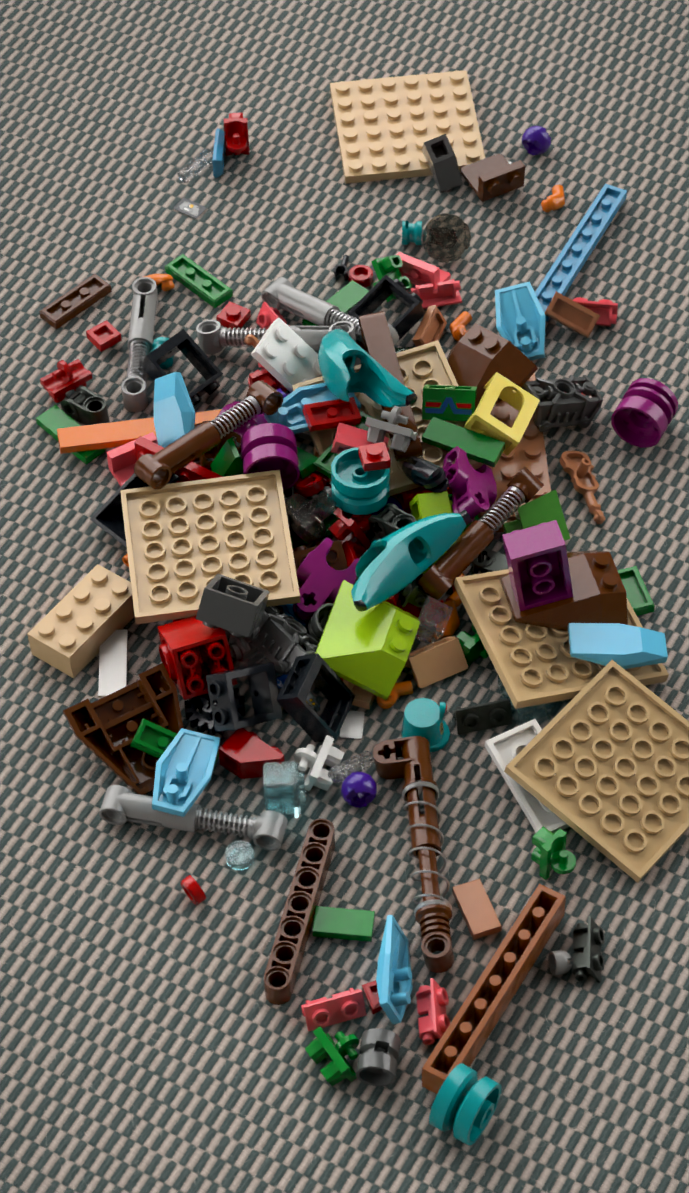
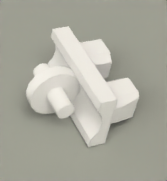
M326 735L323 744L319 746L316 753L314 752L315 746L312 744H308L306 748H298L296 750L294 759L299 763L298 769L306 771L307 767L310 768L302 786L303 789L310 791L314 785L328 791L332 785L335 774L322 767L326 764L337 769L342 761L344 752L332 746L334 738Z

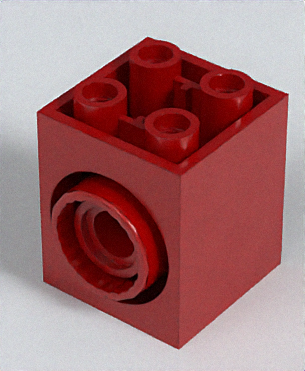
M197 615L157 627L161 645H159L161 661L184 700L209 693L206 675L234 669L224 630L220 627L210 628L205 626L203 621L196 619ZM231 679L232 686L236 685L237 679Z

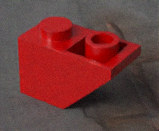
M244 728L238 729L219 747L220 765L241 779L279 776L285 772V760L281 750L275 746H269L256 733L248 732Z

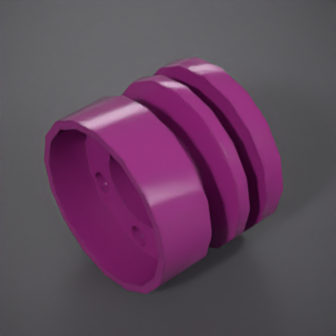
M639 378L631 383L612 414V427L622 440L640 448L655 446L662 438L667 426L678 410L677 398L668 386L650 378Z

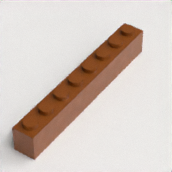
M541 884L537 886L422 1067V1087L437 1094L449 1073L458 1064L462 1063L468 1067L471 1066L564 917L565 895Z

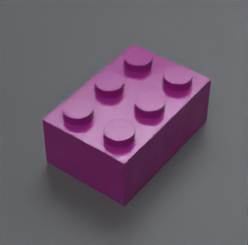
M557 520L502 535L511 587L520 611L573 597L566 544Z

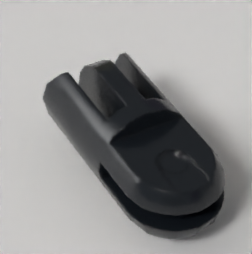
M411 456L407 459L408 462H403V472L416 485L434 493H442L447 490L449 480L445 478L446 473L440 466L416 456Z

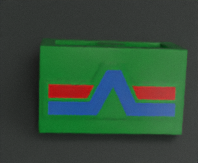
M425 385L423 387L422 420H431L432 417L445 421H467L475 412L477 387Z

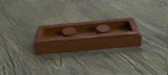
M93 274L40 310V318L57 330L111 293V285L98 275Z

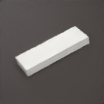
M116 630L100 646L99 699L127 686V630Z

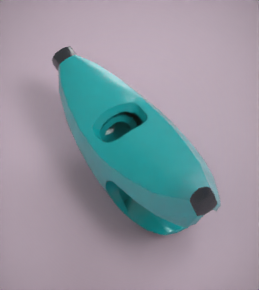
M334 327L332 331L322 338L318 353L319 367L327 388L337 398L348 402L350 399L348 393L360 392L381 406L388 408L408 406L416 401L417 395L405 387L363 350L343 328ZM356 357L361 360V369L358 373L354 370Z
M464 510L460 513H442L425 517L400 528L372 545L361 556L355 568L358 580L351 590V595L356 609L359 612L366 611L388 600L426 571L458 539L466 525L472 523L468 512Z

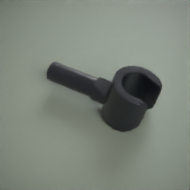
M344 255L341 264L334 267L335 280L339 274H344V281L349 279L347 268L348 255Z

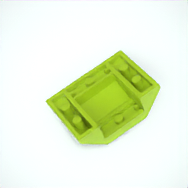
M343 580L315 653L321 656L337 676L386 700L407 662L420 620L387 601L366 611L359 612L353 603L351 595L354 585Z

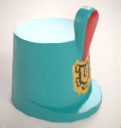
M417 698L410 701L404 711L401 737H425L429 741L430 752L444 748L450 738L449 727L443 720L447 704L440 702L439 707L435 701L427 698Z

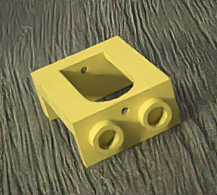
M496 372L484 386L486 390L475 412L467 420L464 428L505 442L503 454L508 456L520 443L540 400ZM498 398L519 411L512 428L490 415Z

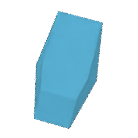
M530 281L495 290L496 328L500 336L509 340L531 361L545 358L546 316Z
M173 372L155 379L154 425L158 445L165 448L195 427L196 412L180 372Z
M325 383L298 387L283 398L282 406L275 414H265L264 417L268 423L284 425L291 429L294 434L309 431L302 411L305 404L337 400L339 398L327 388ZM348 393L349 398L354 397L357 407L360 409L361 403L355 394Z
M620 623L568 624L571 657L604 666L613 660L623 669L665 663L667 661L665 633Z
M181 728L156 762L152 809L181 817L187 814L212 778L220 745L219 737Z
M388 915L378 958L376 983L380 1006L392 1024H398L402 1021L407 1004L411 1003L410 995L413 989L408 939L394 916Z

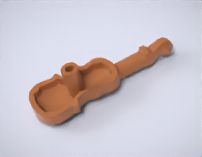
M580 451L563 452L559 460L564 468L563 470L571 476L574 489L583 495L589 512L594 515L593 520L597 524H602L605 521V517L601 511V505L597 503L594 496L599 483L596 481V477L591 474L594 466L591 465L590 458Z

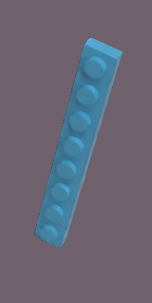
M604 184L535 291L544 313L556 292L562 295L566 294L627 198V190ZM546 316V322H548L550 317Z

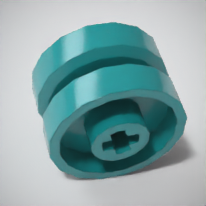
M358 447L344 450L334 458L331 464L332 501L337 507L346 513L368 515L379 511L386 505L389 499L390 468L364 472L358 454Z
M462 1063L458 1064L449 1073L436 1095L429 1115V1124L443 1132L453 1128V1137L471 1146L481 1136L491 1120L500 1099L502 1085L486 1076L478 1080L477 1072Z

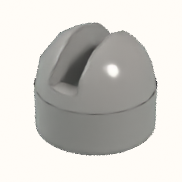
M562 950L550 951L548 962L552 975L565 974L572 968L573 964H568L567 958H572L569 953Z

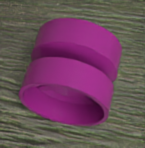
M264 423L256 425L245 432L241 439L244 474L280 469L283 491L293 487L300 476L296 437L293 431L281 424Z

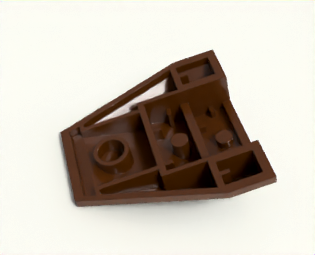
M477 323L454 345L447 357L458 385L477 387L475 410L486 390L484 386L496 372L522 387L538 369L509 340ZM498 398L495 405L501 402L502 400Z
M591 550L567 553L573 597L524 611L519 610L511 587L510 576L501 577L500 583L514 620L517 623L568 631L569 623H620L628 625L626 590L609 551Z
M163 663L138 674L136 682L93 703L86 699L63 710V714L75 736L132 790L140 795H146L154 790L156 762L159 759L131 746L142 719H146L177 734L183 728L177 689Z

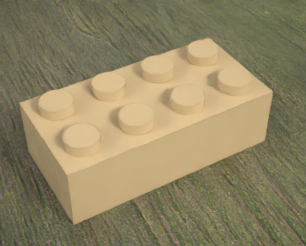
M97 564L27 633L32 655L68 676L75 678L99 653L100 646L116 630H122L135 617L131 582Z

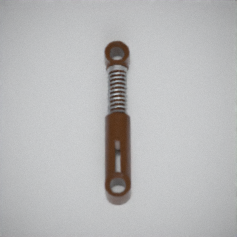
M262 380L254 382L248 389L247 397L234 405L233 408L226 410V412L211 422H203L156 454L141 456L135 463V475L153 489L163 488L169 482L171 475L220 444L223 436L229 434L230 431L233 432V429H237L241 424L244 425V422L251 420V417L263 413L266 415L275 414L282 406V393Z
M525 466L507 484L508 489L498 498L480 520L473 521L442 557L418 580V585L435 601L454 584L455 578L459 577L493 541L494 534L507 521V518H510V515H513V512H516V509L522 503H528L544 486Z

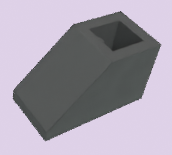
M443 134L424 142L422 152L440 193L462 185L463 182L456 156L447 135Z

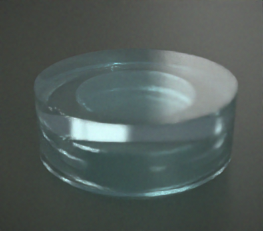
M242 840L230 843L225 849L227 865L234 870L249 868L254 862V849L252 845Z

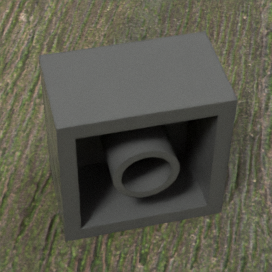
M217 574L204 588L196 619L203 621V624L207 627H220L229 630V633L233 636L249 637L261 623L270 591Z

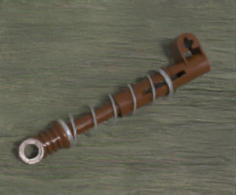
M421 736L381 741L375 745L372 753L377 774L381 778L389 780L405 778L402 798L407 804L404 805L403 809L408 812L409 827L406 828V832L411 836L412 845L408 855L418 858L420 871L411 874L410 878L415 881H421L422 894L414 897L413 902L418 904L414 909V916L417 923L420 924L421 949L424 962L430 971L443 973L454 964L449 921L452 919L453 910L450 902L443 898L447 894L450 884L448 879L441 874L447 866V859L441 853V847L444 844L443 833L439 830L442 814L436 806L439 798V789L433 779L430 744L428 739ZM418 786H422L423 801L419 800ZM440 854L443 857L444 866L438 873L436 857ZM420 873L421 879H416L413 876ZM438 875L447 884L446 891L442 896H440ZM423 897V902H417L416 899ZM436 951H443L439 954H433Z

